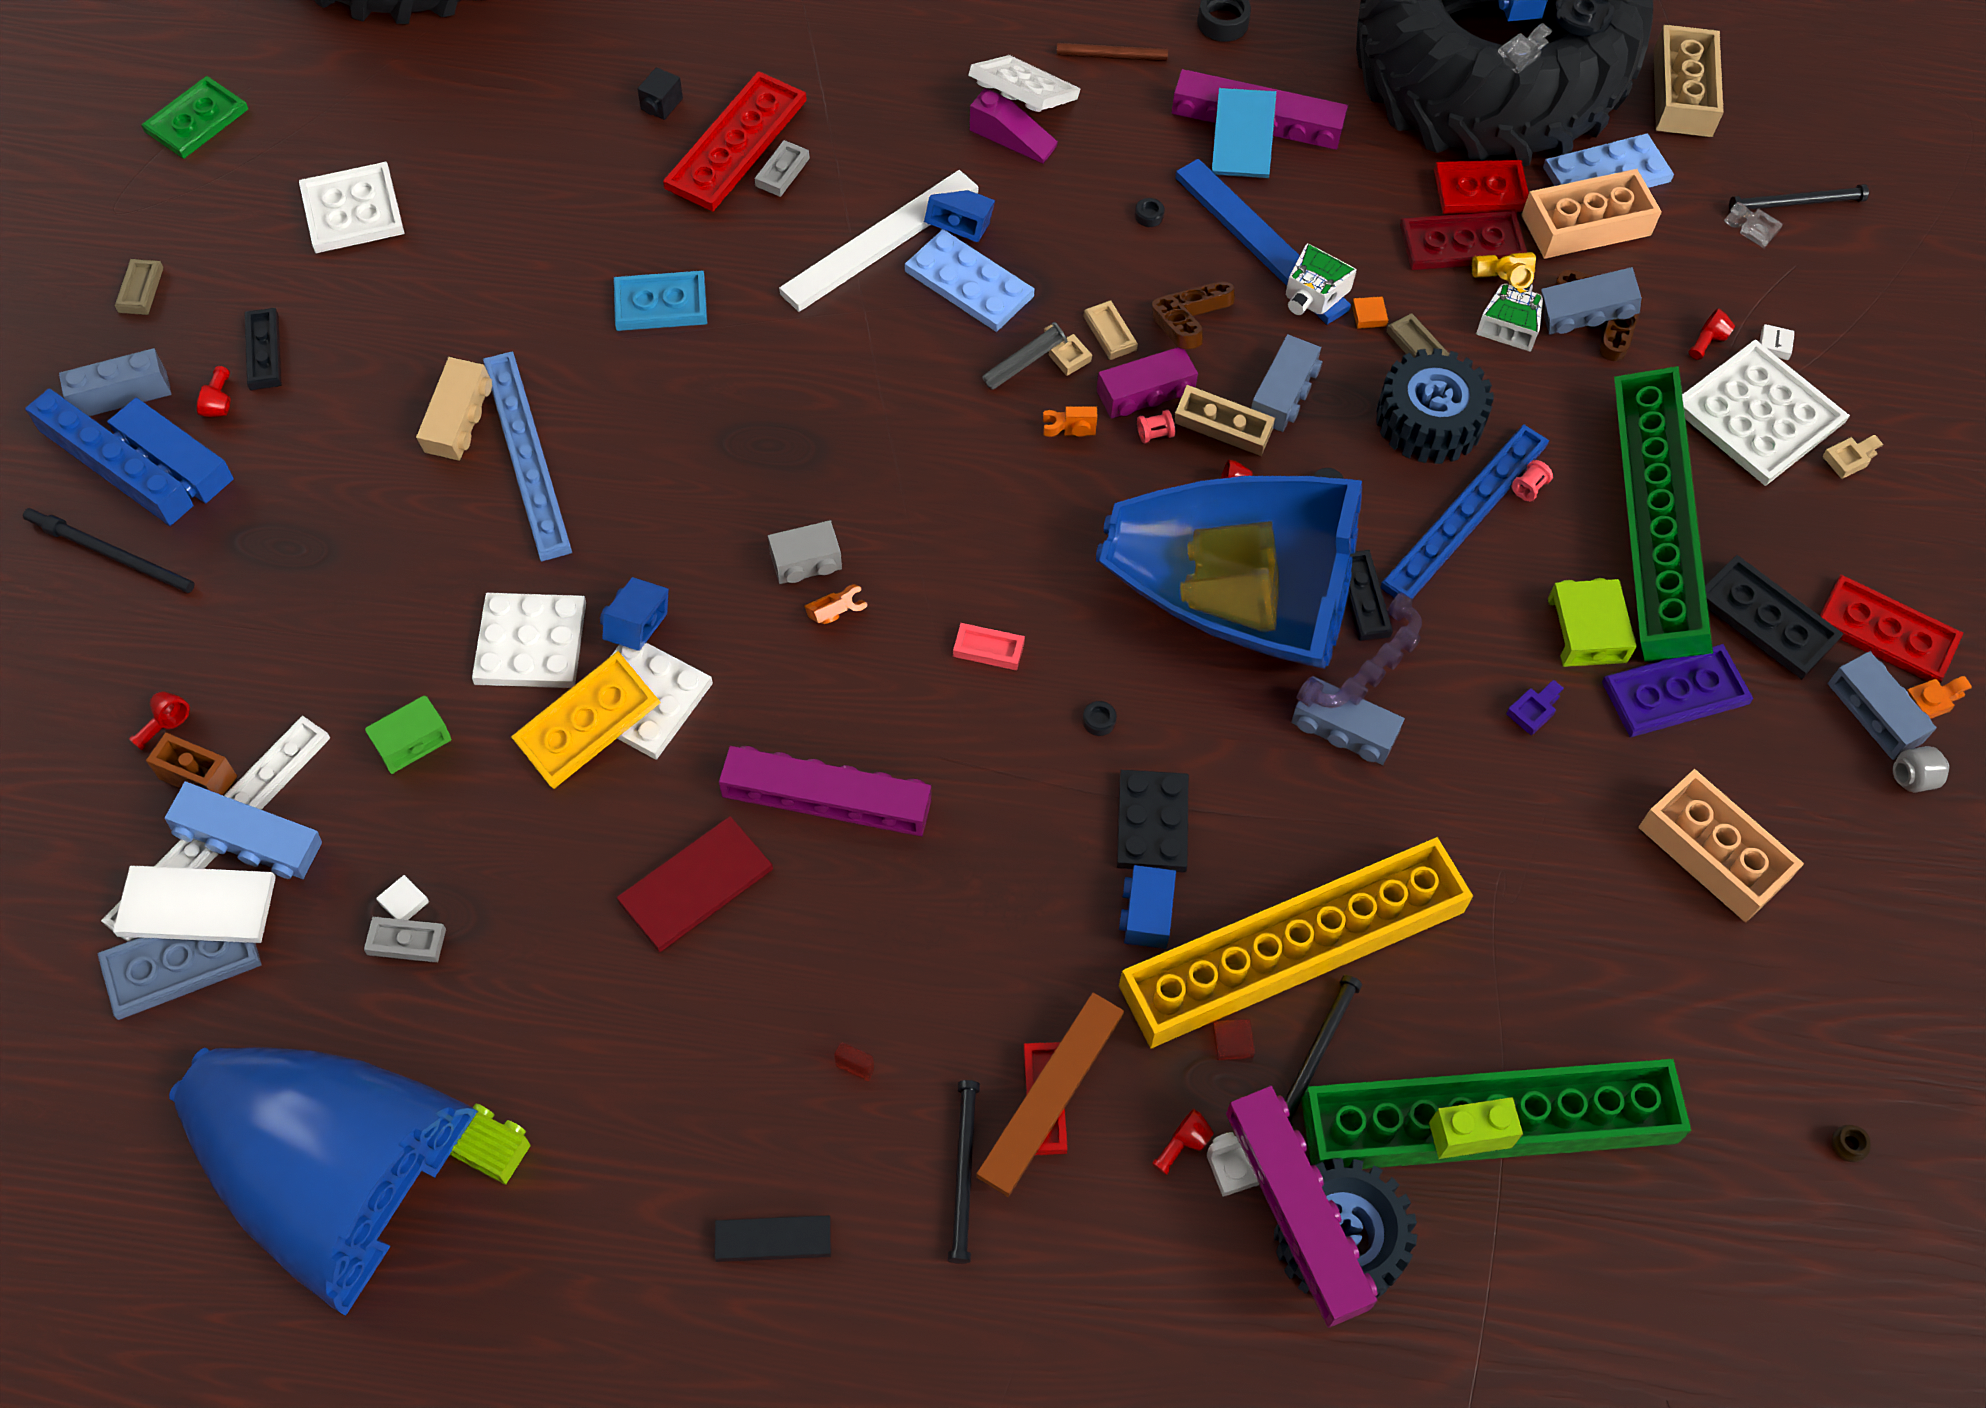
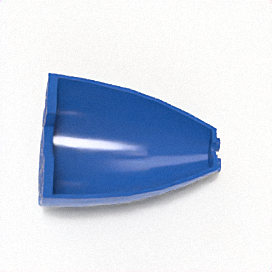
M1240 476L1199 481L1117 502L1114 504L1112 515L1106 516L1104 534H1108V538L1104 540V544L1099 543L1096 562L1102 564L1134 591L1170 615L1211 636L1273 657L1325 669V666H1328L1331 661L1333 646H1336L1350 587L1353 560L1350 554H1355L1362 481L1315 476Z
M269 1047L217 1048L213 1050L202 1048L193 1057L192 1066L182 1080L172 1087L169 1094V1099L175 1103V1109L199 1163L215 1192L241 1227L298 1282L345 1316L391 1247L378 1237L421 1171L434 1178L451 1154L453 1146L457 1144L458 1139L462 1137V1134L478 1112L471 1106L428 1085L361 1060L317 1051Z

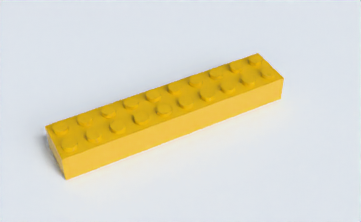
M1436 837L1122 970L1119 988L1150 1048H1154L1463 914L1473 895L1440 840Z

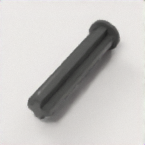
M1056 322L1051 323L1052 327L985 373L983 380L988 388L991 390L997 388L1061 342L1066 344L1068 340Z

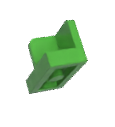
M427 696L416 699L365 728L368 737L379 752L390 774L395 773L452 740L445 723Z

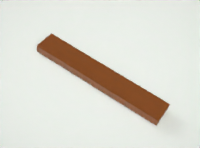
M1094 992L1091 994L978 1170L976 1178L1005 1196H1010L1119 1023L1124 1010Z

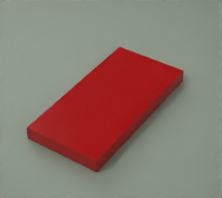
M1841 574L1836 580L1819 615L1843 633V636L1840 638L1841 640L1863 651H1871L1874 656L1927 682L1937 679L1939 683L1942 682L1963 636V632Z

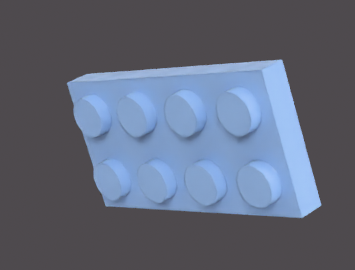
M1648 133L1548 158L1543 166L1554 186L1638 169L1647 187L1650 188L1671 182L1674 175Z
M944 229L905 263L906 273L995 332L1004 326L1034 297L1035 288Z

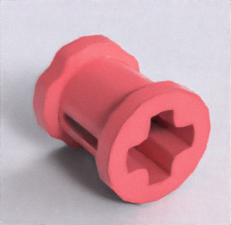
M1169 410L1162 411L1161 415L1153 417H1137L1138 433L1143 444L1149 443L1150 439L1162 436L1172 438L1175 436L1174 421Z
M1532 460L1527 465V471L1521 477L1515 478L1511 485L1513 492L1524 501H1533L1537 497L1538 490L1543 485L1549 484L1553 479L1552 470L1548 465L1539 460Z

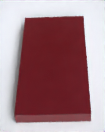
M1515 211L1401 219L1400 228L1411 270L1472 266V258L1474 256L1496 255L1498 259H1501L1505 256H1510V254L1528 253Z
M729 816L616 898L618 903L660 953L772 871L773 866L732 817Z

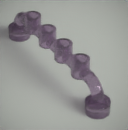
M1402 592L1395 597L1387 610L1388 615L1397 621L1405 617L1409 624L1401 627L1390 643L1386 642L1372 660H1367L1353 678H1348L1338 693L1334 695L1323 693L1324 684L1310 677L1298 692L1297 700L1307 707L1315 703L1325 708H1337L1348 701L1358 705L1368 691V688L1364 685L1369 683L1376 687L1386 674V670L1383 667L1387 666L1391 670L1395 669L1404 655L1400 650L1403 648L1411 653L1420 642L1421 636L1418 633L1422 627V619L1419 613L1411 606L1413 599Z

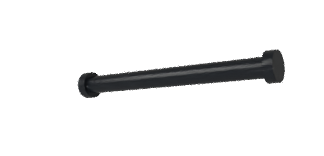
M1859 184L1856 188L1752 198L1732 196L1729 200V210L1732 214H1738L1741 210L1856 199L1858 202H1865L1869 196V188L1866 184Z
M1342 976L1340 980L1342 987L1285 1098L1290 1114L1287 1118L1291 1126H1293L1291 1120L1354 993H1359L1362 987V983L1353 976Z
M972 1080L958 1082L961 1102L952 1251L948 1252V1261L956 1264L971 1262V1253L967 1252L975 1099L976 1094L980 1092V1083Z

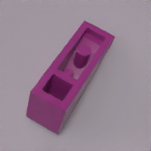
M984 88L970 105V131L1043 164L1057 147L1058 141L1014 102L996 92Z

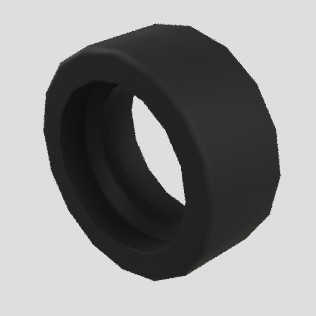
M1201 0L1197 19L1199 29L1205 36L1213 40L1223 42L1234 41L1242 37L1248 30L1251 5L1249 0ZM1216 10H1226L1236 14L1238 18L1227 21L1213 17L1210 13Z

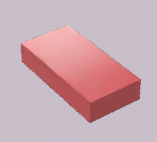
M961 623L953 649V657L1017 670L1025 636Z

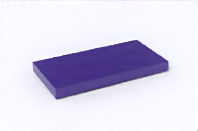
M1724 644L1714 646L1713 654L1666 659L1605 676L1602 680V684L1630 738L1749 705L1753 700Z

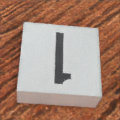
M1764 324L1759 343L1778 358L1789 360L1792 354L1795 331Z

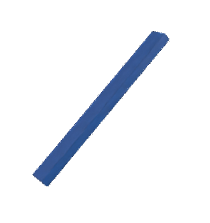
M1199 159L1177 170L1175 179L1287 286L1290 274L1300 255ZM1342 297L1325 313L1315 314L1328 325L1349 312L1351 304Z
M1523 424L1382 581L1380 588L1407 606L1511 488L1514 479L1521 477L1526 471L1527 465L1543 452L1549 440Z

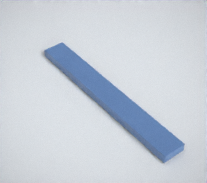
M512 351L484 358L485 368L492 379V393L540 560L542 562L571 554V546L514 353Z

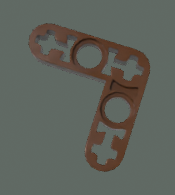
M1564 270L1559 274L1555 285L1593 276L1575 270ZM1639 313L1628 319L1617 318L1607 321L1599 349L1604 358L1610 361H1619L1625 357L1632 341ZM1614 320H1623L1629 327L1621 328L1614 323ZM1614 338L1619 339L1617 348L1613 347L1612 342Z
M1215 282L1156 298L1152 302L1153 319L1177 347L1181 349H1195L1203 343L1202 326L1193 316L1231 306L1235 301L1234 285L1229 282Z

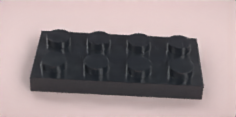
M1738 555L1705 586L1707 604L1710 611L1801 680L1843 636L1841 631Z

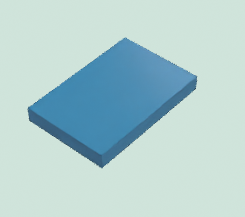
M1219 88L1212 172L1215 175L1269 178L1277 91Z
M704 271L614 277L616 330L707 324Z

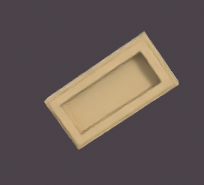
M1111 300L1084 310L1083 317L1109 360L1137 351L1138 343Z

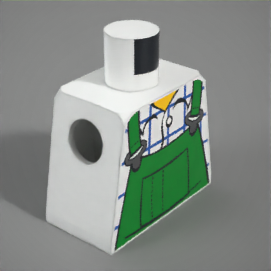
M1307 243L1288 280L1285 295L1291 299L1288 302L1289 309L1296 315L1303 314L1306 309L1317 314L1325 313L1352 289L1357 269Z
M1502 284L1485 309L1476 334L1531 352L1540 329L1543 297L1532 292V284L1524 289H1517L1512 285Z

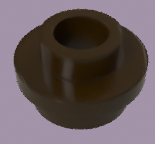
M1843 1125L1834 1131L1831 1138L1833 1150L1845 1161L1859 1162L1866 1158L1870 1152V1138L1866 1131L1858 1126ZM1845 1139L1850 1140L1854 1144V1150L1846 1145Z

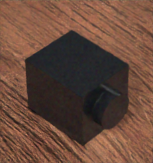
M657 67L637 88L641 110L663 120L669 116L683 99L680 77Z

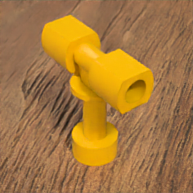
M1533 252L1510 254V256H1505L1501 259H1498L1496 255L1474 256L1472 258V274L1475 278L1498 275L1515 288L1524 289L1533 282L1536 256Z

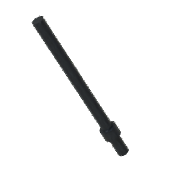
M27 508L23 513L24 520L42 527L43 532L54 537L62 536L186 593H190L194 589L195 583L71 527L66 524L64 519L55 515L47 516L31 508Z

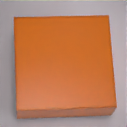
M1383 297L1353 298L1352 309L1357 329L1387 326L1388 317Z

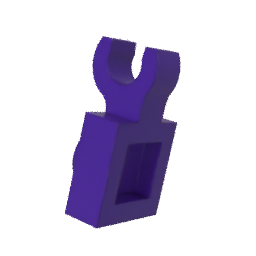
M1555 680L1551 681L1539 694L1530 688L1508 709L1506 715L1532 736L1554 715L1556 709L1552 705L1560 698L1558 694L1564 688Z

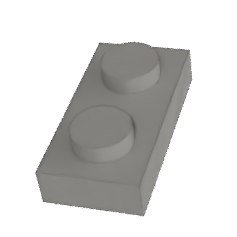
M784 140L755 177V186L781 197L810 159L809 150Z
M372 917L364 951L370 956L438 963L446 928L443 924Z

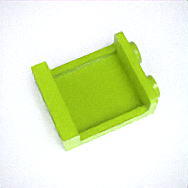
M1597 578L1591 581L1579 582L1564 580L1555 583L1548 597L1549 605H1556L1565 647L1560 656L1563 667L1627 663L1637 646L1619 579L1606 580L1604 578Z

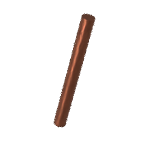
M1057 43V54L1149 60L1168 59V49Z

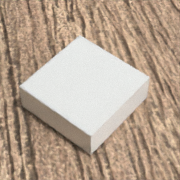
M405 875L376 898L378 903L394 919L409 920L429 903L427 897Z

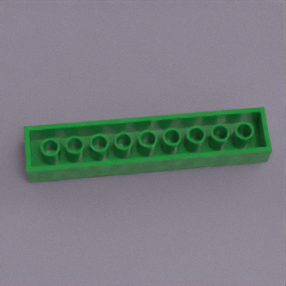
M1679 366L1615 376L1640 641L1644 661L1713 654Z
M1674 1059L1309 1086L1301 1100L1311 1165L1323 1162L1325 1168H1328L1332 1159L1343 1158L1344 1167H1349L1352 1160L1356 1159L1364 1161L1362 1169L1372 1168L1373 1165L1380 1168L1678 1144L1691 1132ZM1513 1097L1523 1135L1512 1148L1443 1159L1438 1158L1429 1124L1438 1108Z

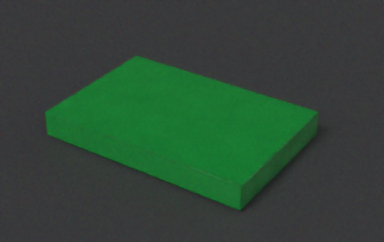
M205 76L141 124L145 133L184 159L246 112L248 106L244 100L210 77Z

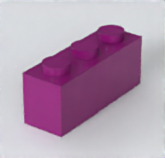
M1177 347L1098 372L1096 391L1112 419L1121 415H1130L1134 411L1149 406H1158L1171 399L1182 398L1187 385L1196 388L1198 372L1185 349Z

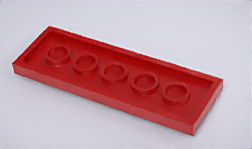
M758 71L663 180L664 189L710 211H714L807 101L806 92Z

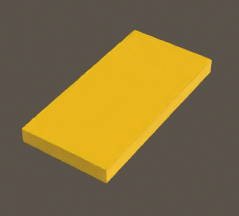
M617 651L511 737L547 783L555 789L661 702L621 653Z

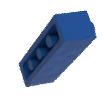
M137 397L107 421L115 436L182 483L190 498L195 496L206 504L234 479L222 458Z

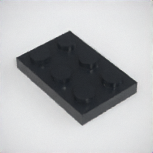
M1120 770L1117 868L1133 869L1134 865L1175 870L1176 872L1187 871L1189 774Z

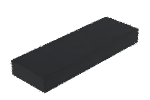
M276 308L246 311L247 385L250 390L282 386L278 312Z
M1370 550L1355 551V554H1350V557L1353 558L1352 576L1347 599L1359 641L1391 637L1393 629Z
M830 1215L715 1220L716 1262L831 1257Z

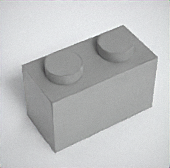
M831 520L768 535L770 554L779 584L787 582L796 583L804 578L816 575H829L834 571L842 569L841 551Z

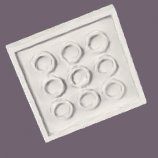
M1756 339L1683 394L1685 419L1765 486L1841 427L1850 416Z

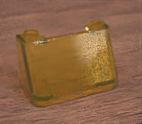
M1273 522L1194 529L1193 541L1188 542V556L1190 561H1195L1196 568L1195 574H1187L1185 582L1180 583L1182 602H1188L1191 609L1261 632L1276 631L1280 580Z

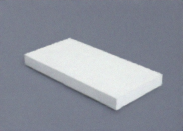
M130 866L113 932L117 937L261 943L276 877L273 872Z

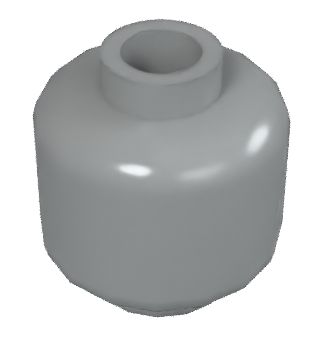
M1931 746L1913 748L1901 752L1893 766V775L1897 783L1913 793L1942 787L1947 780L1949 772L1947 759L1937 748Z

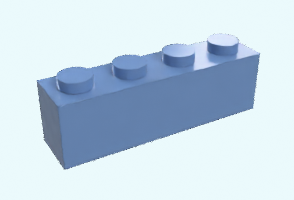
M186 781L164 818L175 837L187 842H191L193 838L205 843L204 846L219 854H225L226 851L238 855L237 858L240 861L257 867L259 863L271 867V871L274 874L286 879H291L292 876L304 879L322 844L318 831Z

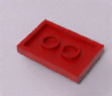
M1521 160L1436 162L1434 168L1443 214L1523 212L1529 192Z

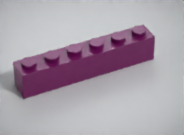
M1181 70L1174 92L1172 114L1216 123L1219 88L1277 91L1273 136L1337 150L1348 105L1194 71Z
M741 746L740 748L729 747L719 780L721 794L724 798L923 837L931 804V785L925 784L918 779H897L883 772L872 774L858 771L856 768L847 765L836 767L826 765L817 759L800 760L781 752L774 754L760 752L750 746Z
M1270 1086L1230 1102L1226 1116L1327 1327L1330 1328L1371 1310L1377 1302L1375 1297L1378 1295L1377 1287L1371 1275L1363 1273L1357 1260L1359 1259L1358 1248L1350 1236H1345L1339 1224L1342 1221L1339 1209L1333 1200L1328 1201L1322 1189L1324 1186L1322 1175L1316 1165H1310L1306 1157L1305 1151L1307 1148L1304 1138L1299 1130H1293L1287 1118L1290 1114L1284 1098L1281 1095L1277 1096L1273 1087Z

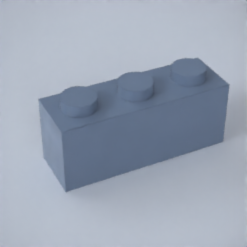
M1633 267L1541 289V296L1543 297L1542 311L1549 334H1564L1575 328L1587 325L1598 326L1605 321L1617 318L1628 319L1640 313L1642 297Z
M1288 334L1257 391L1251 407L1253 410L1274 417L1273 429L1281 432L1284 431L1289 421L1294 423L1300 410L1298 402L1300 399L1306 400L1312 385L1309 380L1311 377L1317 378L1323 361L1318 360L1321 347Z
M155 348L59 373L65 400L88 416L123 408L136 397L142 402L172 395L167 371Z
M1871 651L1841 666L1827 683L1892 760L1896 759L1901 752L1923 744L1937 728L1932 723L1930 717L1919 708L1906 689L1898 684L1887 671L1885 665Z
M1312 676L1295 708L1291 723L1297 725L1300 730L1306 733H1314L1327 739L1336 747L1346 748L1359 754L1366 761L1384 765L1405 718Z

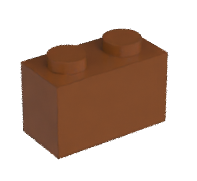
M166 732L146 759V762L159 780L181 788L186 781L224 796L237 778V774L224 756Z

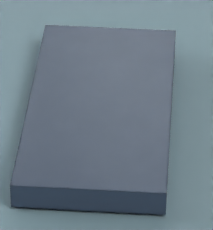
M136 938L97 953L113 1014L118 1020L262 966L256 944L249 942Z

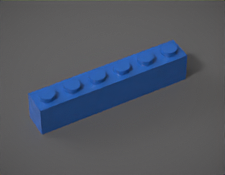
M50 388L25 408L42 434L168 526L175 523L194 506L182 483Z

